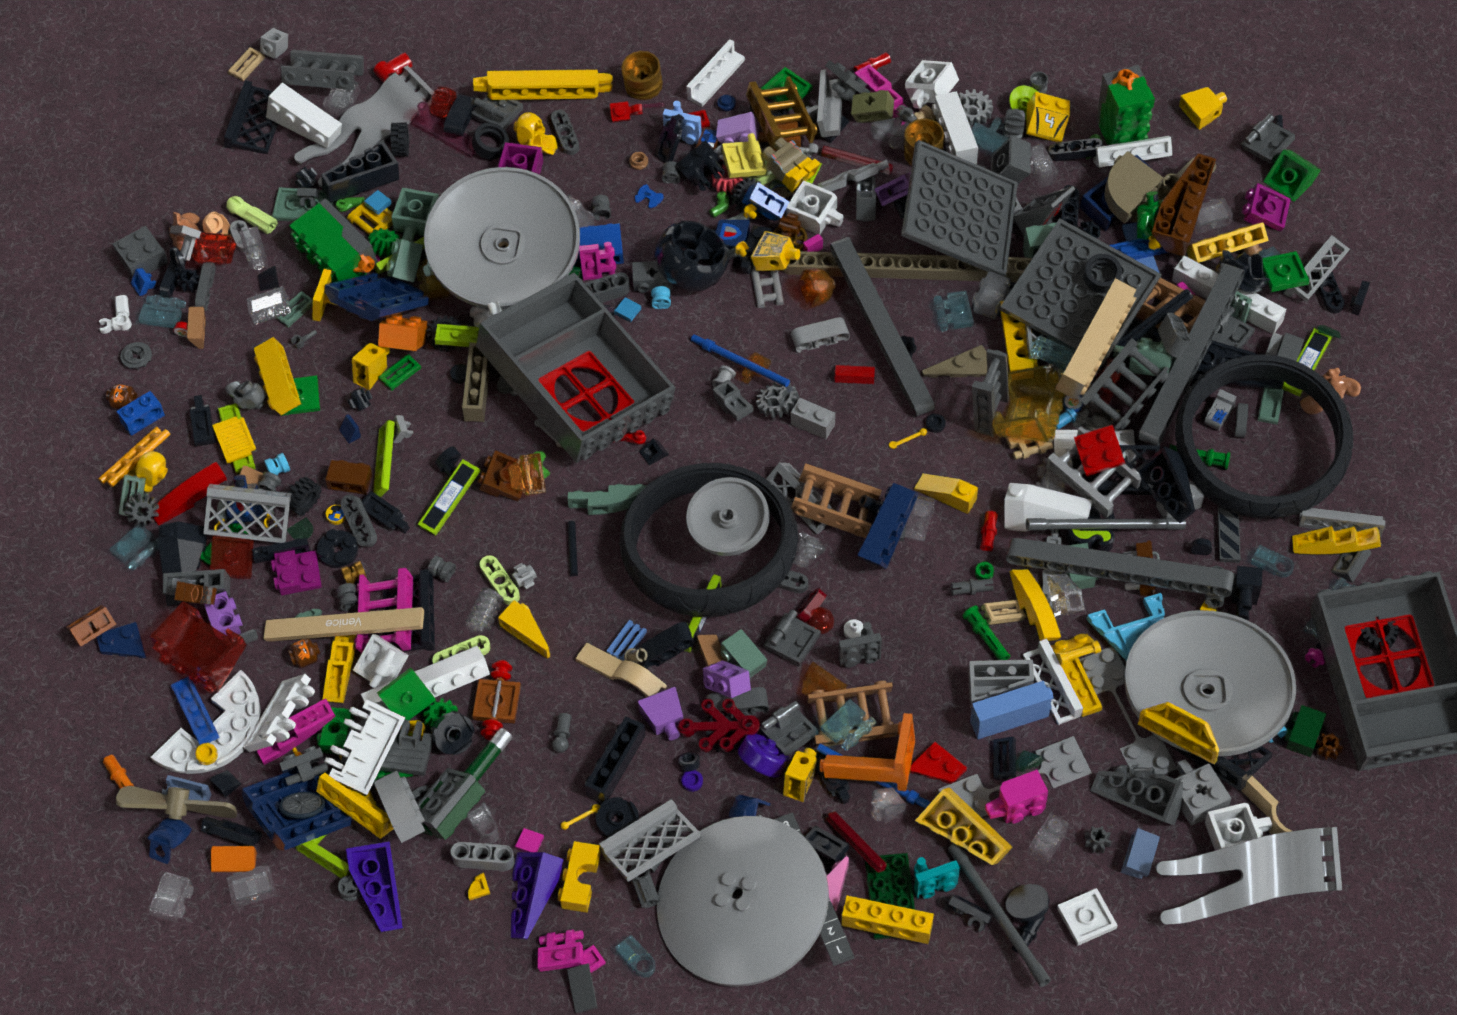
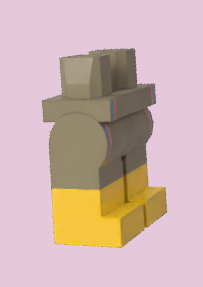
M782 137L774 143L773 147L777 152L771 147H767L761 155L767 161L766 168L769 171L771 170L791 192L797 189L803 180L807 181L813 177L821 164L816 159L811 160L805 155L803 150L796 146L793 140L788 143Z

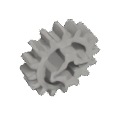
M973 89L972 93L966 90V94L959 93V99L970 126L973 123L979 126L980 121L986 123V119L991 118L993 106L992 100H988V94L983 96V91L976 93L975 89Z

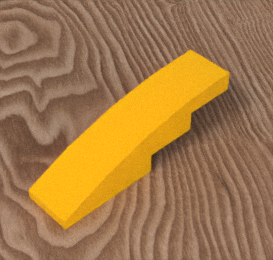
M1330 526L1292 536L1293 551L1298 554H1339L1381 547L1380 533L1377 527L1356 531L1354 526L1334 531L1333 527Z
M1028 569L1009 571L1020 609H1026L1030 625H1036L1040 641L1044 639L1048 641L1060 639L1061 634L1051 607Z
M357 634L335 636V641L332 643L331 657L328 660L323 699L326 698L328 702L344 703L356 649L354 640Z

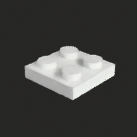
M1097 888L1057 906L1077 946L1117 929L1118 925Z

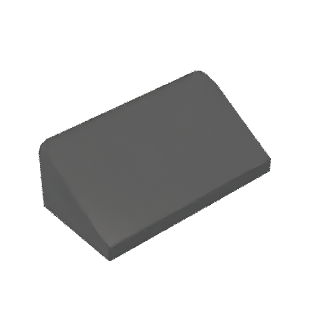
M1370 550L1342 553L1331 572L1353 583L1370 556Z
M589 963L567 969L575 1012L580 1013L598 1009Z

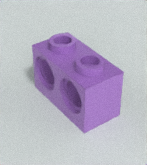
M226 591L216 594L214 605L204 604L218 641L241 634L239 627L243 626L239 614L234 615L233 610L237 608L233 597L228 598Z
M723 660L703 668V682L707 689L730 698L751 690L749 670Z

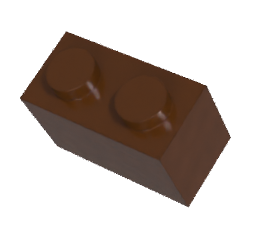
M331 460L325 479L327 488L329 490L367 495L372 478L371 467L365 463Z

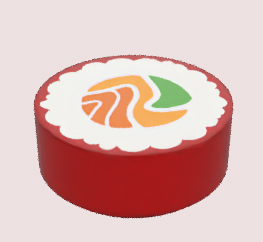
M177 322L173 329L174 333L178 336L187 337L188 323Z

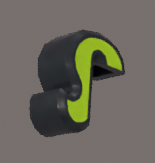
M1110 529L1066 530L1069 545L1088 543L1089 549L1098 547L1097 550L1107 552L1113 548L1115 536Z

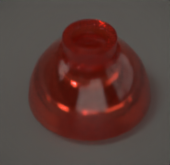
M818 607L814 610L812 617L806 621V624L820 630L821 634H825L833 628L834 616L827 608Z

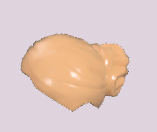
M217 212L208 213L203 220V230L206 234L203 239L208 249L220 247L223 244V240L227 238L230 224L224 215ZM220 229H222V233H220L219 235H215Z

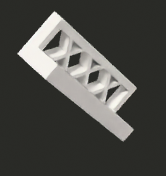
M729 39L687 85L688 100L703 107L745 61L743 55L734 51V41Z
M1164 136L1096 147V157H1093V161L1098 167L1114 165V161L1119 155L1123 156L1127 151L1134 156L1138 155L1142 160L1172 156L1171 137Z
M1047 639L1039 641L1038 649L1024 653L1023 657L1025 660H1030L1029 657L1040 654L1043 659L1041 666L1033 664L1036 683L1041 681L1039 677L1041 671L1047 672L1051 675L1052 679L1050 683L1045 682V685L1060 692L1059 701L1052 699V709H1050L1057 724L1060 725L1081 717L1083 707ZM1059 705L1068 708L1071 715L1060 718L1057 712Z

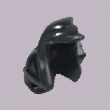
M1222 251V256L1216 267V273L1220 274L1225 264L1245 270L1243 280L1239 286L1242 291L1250 293L1261 292L1262 288L1271 280L1264 277L1263 258L1261 255L1253 254L1249 256L1246 253H1242L1234 258L1230 251Z

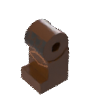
M177 581L174 600L214 605L217 589Z

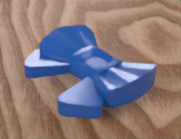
M645 184L639 189L638 195H635L636 203H639L643 199L648 198L650 199L649 208H654L662 202L664 196L662 193L650 190L649 186Z

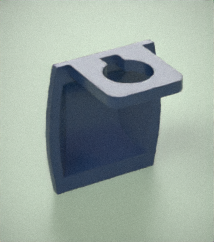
M738 795L733 807L730 808L728 817L756 816L758 804L770 806L771 803L754 797Z
M166 818L148 836V840L151 841L149 857L168 864L170 862L171 849L184 842L190 835L192 828L179 819ZM159 845L162 846V850L165 852L164 857H160L155 851V848Z

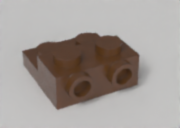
M495 450L492 456L488 455L483 466L486 467L485 473L481 472L477 482L481 484L479 490L498 497L500 494L518 502L532 465Z

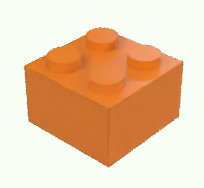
M400 314L387 317L379 324L378 346L417 351L426 342L427 321L421 320V317L411 316L410 319L402 318Z

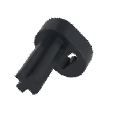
M455 446L449 447L437 458L435 465L450 478L456 470L455 464L460 459L461 454Z

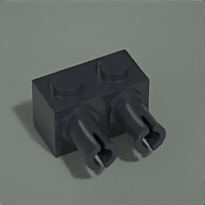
M706 140L677 163L685 177L695 186L698 185L701 191L707 190L703 184L708 188L710 187V182L706 179L710 173L716 179L722 178L718 172L722 176L725 174L724 169L720 166L724 161Z
M1237 566L1230 596H1232V603L1237 604L1236 616L1249 620V611L1252 610V605H1257L1262 588V568Z

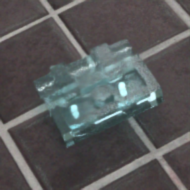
M967 291L947 293V300H942L941 296L934 297L935 303L933 306L934 310L937 311V324L940 326L941 331L948 330V323H953L954 329L973 327L974 321ZM950 309L951 314H945L944 310Z
M148 295L146 302L152 304H143L138 320L140 324L174 328L182 316L181 309L177 307L185 308L186 301L179 300L177 297L163 298L162 295Z
M139 524L109 550L124 564L129 559H132L127 565L131 570H134L137 566L141 567L145 563L144 560L151 554L154 555L159 551V538L150 542L154 535L143 525ZM143 547L146 548L140 554H136Z
M850 699L821 726V731L835 743L844 739L845 741L841 744V747L847 751L851 746L855 747L859 743V739L872 730L876 720L870 717L868 720L863 721L862 719L865 717L866 712ZM854 726L858 728L853 734L849 733Z

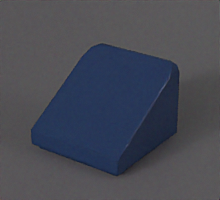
M349 414L346 415L339 431L348 444L361 438L358 425Z

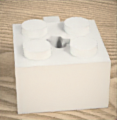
M922 60L906 80L905 89L913 103V107L920 109L927 102L935 103L936 95L949 93L959 81L952 62Z
M804 180L786 208V217L790 213L798 215V220L802 222L801 227L819 235L827 224L840 227L843 222V215L836 210L837 196L831 191Z
M1241 803L1209 811L1206 816L1205 825L1214 849L1219 850L1261 837L1263 832L1271 830L1272 822L1270 817L1257 819L1256 816L1253 817L1249 804Z

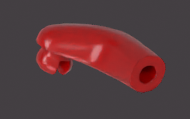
M637 430L634 433L629 432L625 434L620 441L641 445L645 443L646 436L642 430Z

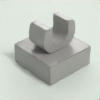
M396 415L392 420L395 422L393 443H399L403 438H409L413 434V431L407 430L411 423L405 421L403 416Z

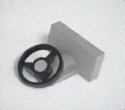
M184 225L171 226L169 233L183 237L184 241L180 252L176 247H172L169 253L176 271L183 273L185 272V261H190L195 240L199 239L201 231Z

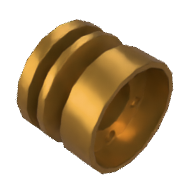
M648 51L633 52L624 59L622 74L625 90L629 96L637 100H648L656 97L663 86L659 59Z
M918 119L911 122L905 129L904 156L911 166L915 143L918 140L943 150L944 131L938 122L931 119Z

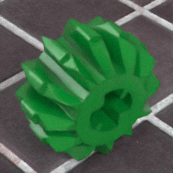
M379 228V230L374 229L368 236V242L372 245L375 255L387 258L392 255V244L396 241V238L399 239V235L395 234V231H388V228L386 230Z
M443 698L440 699V702L434 701L433 705L427 706L426 711L423 712L425 726L429 727L431 731L432 726L440 718V715L443 716L452 711L458 712L457 706L453 705L451 700L445 702Z

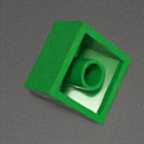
M1283 149L1263 182L1295 202L1313 184L1321 169L1292 150Z

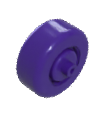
M759 734L746 735L738 748V755L746 765L768 777H780L790 762L789 755H783L775 746V741Z

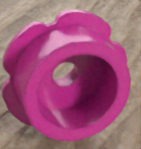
M1310 648L1309 652L1305 655V660L1310 663L1311 659L1315 660L1316 663L1312 664L1314 668L1324 665L1323 652L1320 649Z

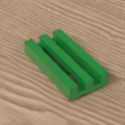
M408 354L381 374L379 380L392 391L420 370L421 365ZM408 361L411 362V363H409L407 366H405L404 368H401L400 370H398L400 367H402V366H403L405 363H407ZM398 370L394 376H392L388 380L386 379L388 376H390L392 373Z

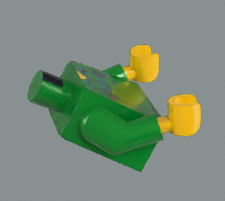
M1151 191L1146 193L1147 202L1137 209V238L1149 240V248L1155 250L1162 246L1151 233L1163 200L1158 199V192Z

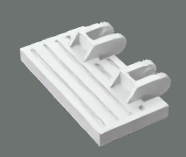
M1053 430L1054 454L1062 456L1075 444L1074 437L1077 436L1078 430ZM1115 430L1119 445H1135L1134 430ZM1126 450L1123 453V457L1129 463L1136 457L1131 450ZM1078 452L1067 462V465L1072 469V459H1078Z
M303 674L281 682L244 746L246 750L252 752L273 746L274 742L279 743L288 740L290 736L288 731L293 730L296 726L294 721L288 719L294 708L306 707L309 703L307 698L315 693V690L308 685L311 678Z
M366 699L363 709L371 712L370 715L354 707H351L349 710L353 715L367 720L364 727L350 719H345L343 722L345 725L361 732L358 733L351 730L343 746L351 750V753L334 745L330 749L333 753L348 758L346 764L343 765L327 757L324 762L342 770V772H339L332 768L329 776L337 782L368 795L405 717Z

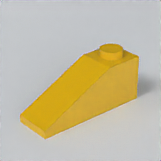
M924 473L914 490L967 514L977 500L978 487L961 479Z
M513 600L498 617L500 627L548 659L550 657L549 647L530 609L525 604H519Z

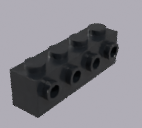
M625 716L622 723L617 726L614 737L607 743L604 754L597 760L594 771L585 781L584 787L587 797L600 803L610 798L646 736L644 724Z

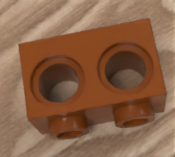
M100 605L66 626L77 645L81 647L115 626L116 623L107 608Z

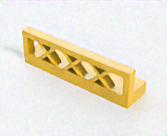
M327 773L319 776L316 792L381 839L394 829L387 813L356 790L337 782Z

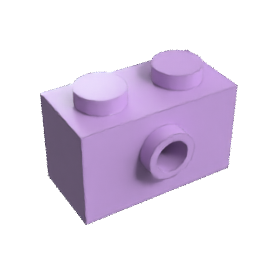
M752 112L718 120L716 138L721 145L722 143L748 142L747 135L754 133L756 141H758L760 124Z

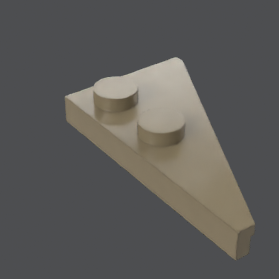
M980 345L924 369L921 374L923 377L927 376L930 378L938 376L980 377V375H986V350Z

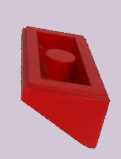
M836 365L835 383L874 384L875 367Z

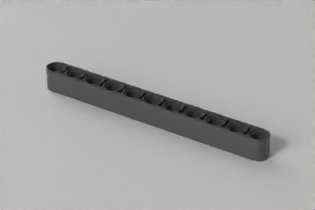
M845 237L830 243L832 255L911 409L915 410V416L917 417L935 410L932 397L850 238Z
M1228 264L1223 266L1189 333L1191 342L1182 357L1176 359L1169 373L1170 375L1163 384L1140 430L1139 440L1151 445H1160L1243 280L1245 270Z
M1021 538L1010 539L1006 555L1008 563L1019 566L1220 597L1231 595L1234 581V573L1225 569Z

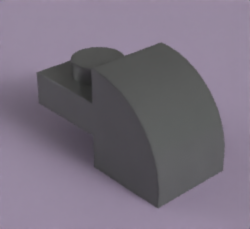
M729 379L712 389L718 405L726 414L729 413L737 421L753 412V406L741 396L740 390Z

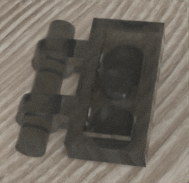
M1089 402L1087 405H1083L1081 412L1077 413L1073 426L1075 428L1084 426L1085 430L1094 431L1114 425L1116 421L1100 408L1095 407L1094 403L1091 404ZM1113 408L1117 413L1120 414L1121 410Z

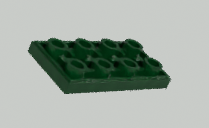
M908 853L879 855L887 864L885 870L877 873L865 861L869 900L915 910ZM874 933V940L897 938Z

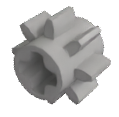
M520 563L513 567L515 571L511 576L518 588L523 586L525 589H528L535 585L533 581L537 576L530 564L525 566V564Z

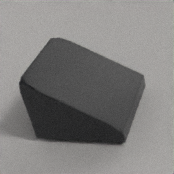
M272 266L258 274L260 291L280 288L276 266Z
M654 438L639 451L649 466L669 455L662 444Z
M228 770L209 779L211 785L225 798L241 785Z

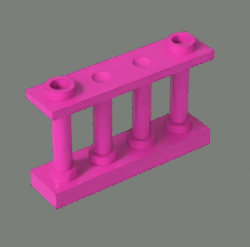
M407 568L398 569V577L395 580L370 583L363 574L359 575V583L357 584V592L359 594L358 612H369L371 609L397 606V609L412 608L413 576ZM397 588V595L394 598L370 601L371 591ZM411 630L395 631L394 634L380 636L389 643L395 642L403 651L411 650ZM357 634L354 640L355 648L361 654L370 640L368 634Z

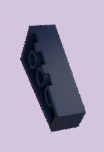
M896 483L888 487L885 493L886 499L878 509L877 517L858 553L859 557L887 569L919 494Z

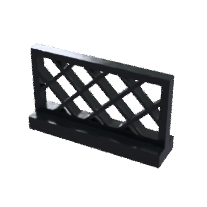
M245 80L224 136V148L232 149L233 146L256 153L268 154L278 123L266 118L267 109L262 110L259 105L268 102V97L273 91L252 86L251 81ZM257 93L263 95L264 98L256 101L253 96ZM256 107L259 112L251 115L248 110ZM262 116L266 122L257 125L254 119ZM251 121L254 127L245 129L243 124ZM269 125L272 129L271 132L264 134L261 128ZM257 130L260 136L252 139L249 133ZM246 135V137L249 140L245 143L237 141L238 138ZM264 140L266 147H258L255 143Z
M1120 445L1122 454L1126 450H1131L1136 455L1130 463L1124 458L1125 464L1130 469H1135L1132 464L1138 458L1143 462L1147 461L1142 456L1143 453L1146 451H1155L1156 453L1160 450V445ZM1078 453V467H1079V466L1082 464V462H1081V459H1080V456H1079V453ZM1115 470L1114 473L1117 476L1112 480H1105L1097 488L1098 492L1101 494L1111 492L1124 477ZM1102 472L1096 473V476H1095L1092 480H1086V481H1087V482H1092V481H1093L1095 478H1097ZM1130 484L1119 495L1152 494L1145 490L1141 484L1138 488Z
M425 569L420 570V574L412 575L413 582L418 581V586L413 591V598L419 600V604L415 608L422 607L424 609L423 629L411 630V637L417 634L419 636V643L411 644V650L403 652L419 649L435 650L434 578L429 570ZM388 589L383 590V599H388V596L394 598L397 595V591L392 595L388 592ZM383 632V635H389V632Z
M1171 746L1201 767L1210 764L1220 779L1239 791L1246 786V781L1272 758L1273 754L1263 746L1245 752L1248 754V759H1237L1236 755H1232L1233 759L1227 760L1222 756H1218L1214 765L1193 753ZM1251 753H1260L1263 757L1252 759ZM1238 765H1250V769L1246 772L1238 767Z

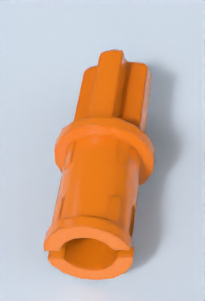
M106 756L103 763L111 774V780H115L120 789L126 786H134L126 775V769L120 766L115 756Z

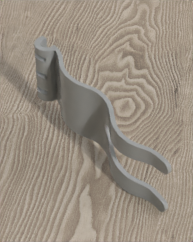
M406 65L402 75L399 76L395 72L386 79L380 89L370 99L350 107L339 120L342 123L341 134L328 148L320 144L308 146L295 154V161L303 163L313 157L327 155L344 144L355 129H360L361 133L352 152L342 163L346 164L349 162V158L353 156L358 157L364 154V150L369 147L373 149L378 145V142L390 138L391 123L407 122V124H410L421 109L428 111L436 106L439 102V96ZM320 178L318 184L322 188V179Z
M1337 827L1277 833L1193 857L1159 862L1156 866V871L1160 875H1193L1235 869L1241 872L1240 880L1180 907L1162 911L1160 921L1163 924L1187 923L1277 897L1342 890ZM1331 835V841H1321L1320 836ZM1322 856H1333V861L1322 862ZM1334 876L1335 881L1324 882V877Z

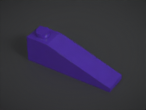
M390 842L347 848L349 871L379 930L385 932L402 929Z
M517 852L513 870V881H518L517 892H512V899L516 900L517 908L513 910L511 916V938L528 939L559 881L562 872V858L544 852Z

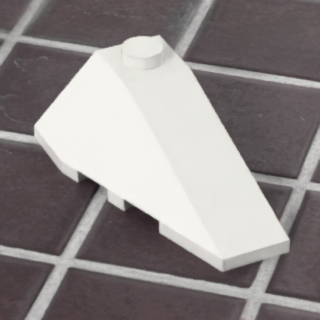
M1010 483L1005 497V529L1030 531L1026 530L1027 518L1088 519L1093 502L1090 499L1030 484Z

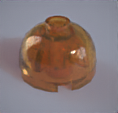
M818 268L802 271L800 280H804V286H801V291L806 302L808 303L810 300L811 308L824 305L830 300L833 289H835L833 278H830L827 272Z

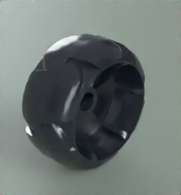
M688 220L677 224L674 223L667 227L657 241L654 252L660 273L670 283L684 288V290L695 292L707 290L709 287L717 284L726 271L729 260L726 245L715 231L699 222ZM699 259L705 260L708 265L698 264Z

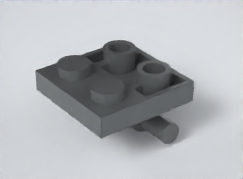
M830 60L826 63L825 66L844 81L842 85H839L837 82L833 83L832 89L845 101L852 103L853 95L856 91L859 93H870L865 88L867 84L860 78L855 80L857 76L848 69L845 72L846 68L838 61L836 64Z
M487 95L483 100L479 98L474 100V105L477 107L471 114L473 119L481 123H495L506 129L523 110V104L516 100H491Z
M1268 114L1251 129L1252 132L1241 143V146L1244 150L1272 164L1280 156L1283 149H1286L1295 140V134L1273 123L1274 116Z
M1229 306L1213 341L1242 349L1254 334L1255 328L1232 316L1235 309Z
M791 609L788 614L784 613L765 641L764 648L800 666L820 637L821 631L795 618L797 612Z
M865 622L863 624L860 637L839 641L838 660L840 667H854L861 663V659H865L868 664L875 663L878 658L881 659L882 638L880 633H873L871 623Z
M797 701L792 702L785 708H779L771 714L772 716L761 723L759 728L760 733L764 737L776 742L775 746L785 756H788L819 734L818 729L798 710L800 706Z
M313 746L303 750L304 754L297 757L295 754H291L282 758L283 762L280 763L283 773L297 768L299 773L285 778L288 786L300 781H309L314 779L316 775L329 771L326 763L311 768L310 764L324 760L321 748L316 749Z

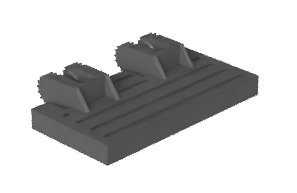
M361 718L360 725L364 727L367 720ZM403 721L401 732L399 730L380 771H397L398 773L425 776L433 740L432 734L424 733L422 741H420L423 722H416L412 737L408 736L410 721ZM349 727V731H348L347 738H348V736H349L351 730H354V731H356V732H358V733H361V732H359V731H357V730H355V729ZM344 747L345 751L351 753V750ZM342 756L341 764L345 765L348 758Z

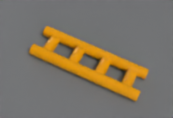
M158 427L152 429L98 480L103 484L107 482L111 487H114L124 475L137 466L141 455L153 451L170 436L169 431L164 429L161 432Z

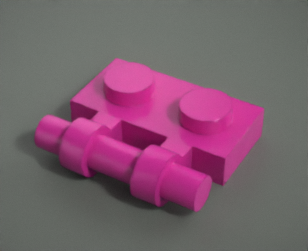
M605 242L603 250H599L598 244L579 246L583 280L602 278V272H607L608 275L615 274L616 262L613 258L615 250L611 242ZM600 259H606V262L600 263Z
M571 929L566 930V933L556 934L551 932L547 933L546 936H540V945L546 944V947L538 948L539 971L543 972L583 965V945L581 942H576V940L584 938L583 931ZM559 942H565V944L557 945Z

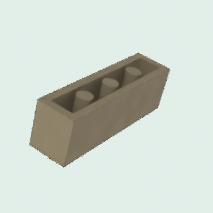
M470 342L462 410L465 421L484 422L491 363L477 348L476 343Z

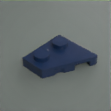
M136 622L105 631L97 636L101 654L146 658Z

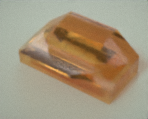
M540 453L521 455L514 464L508 467L512 489L519 490L525 495L546 493Z
M812 662L802 678L803 687L801 692L808 696V694L815 690H824V692L843 690L848 685L817 663Z

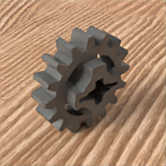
M774 382L773 386L767 385L766 390H760L761 395L756 396V404L760 413H764L765 417L769 415L772 418L776 415L782 417L784 413L788 415L789 410H793L794 405H796L799 399L798 391L795 386H791V383L788 387Z

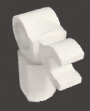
M120 295L115 297L116 317L111 320L107 318L99 320L101 325H107L104 328H100L101 333L106 334L111 330L125 331L132 326L131 320L128 317L129 304L127 296Z

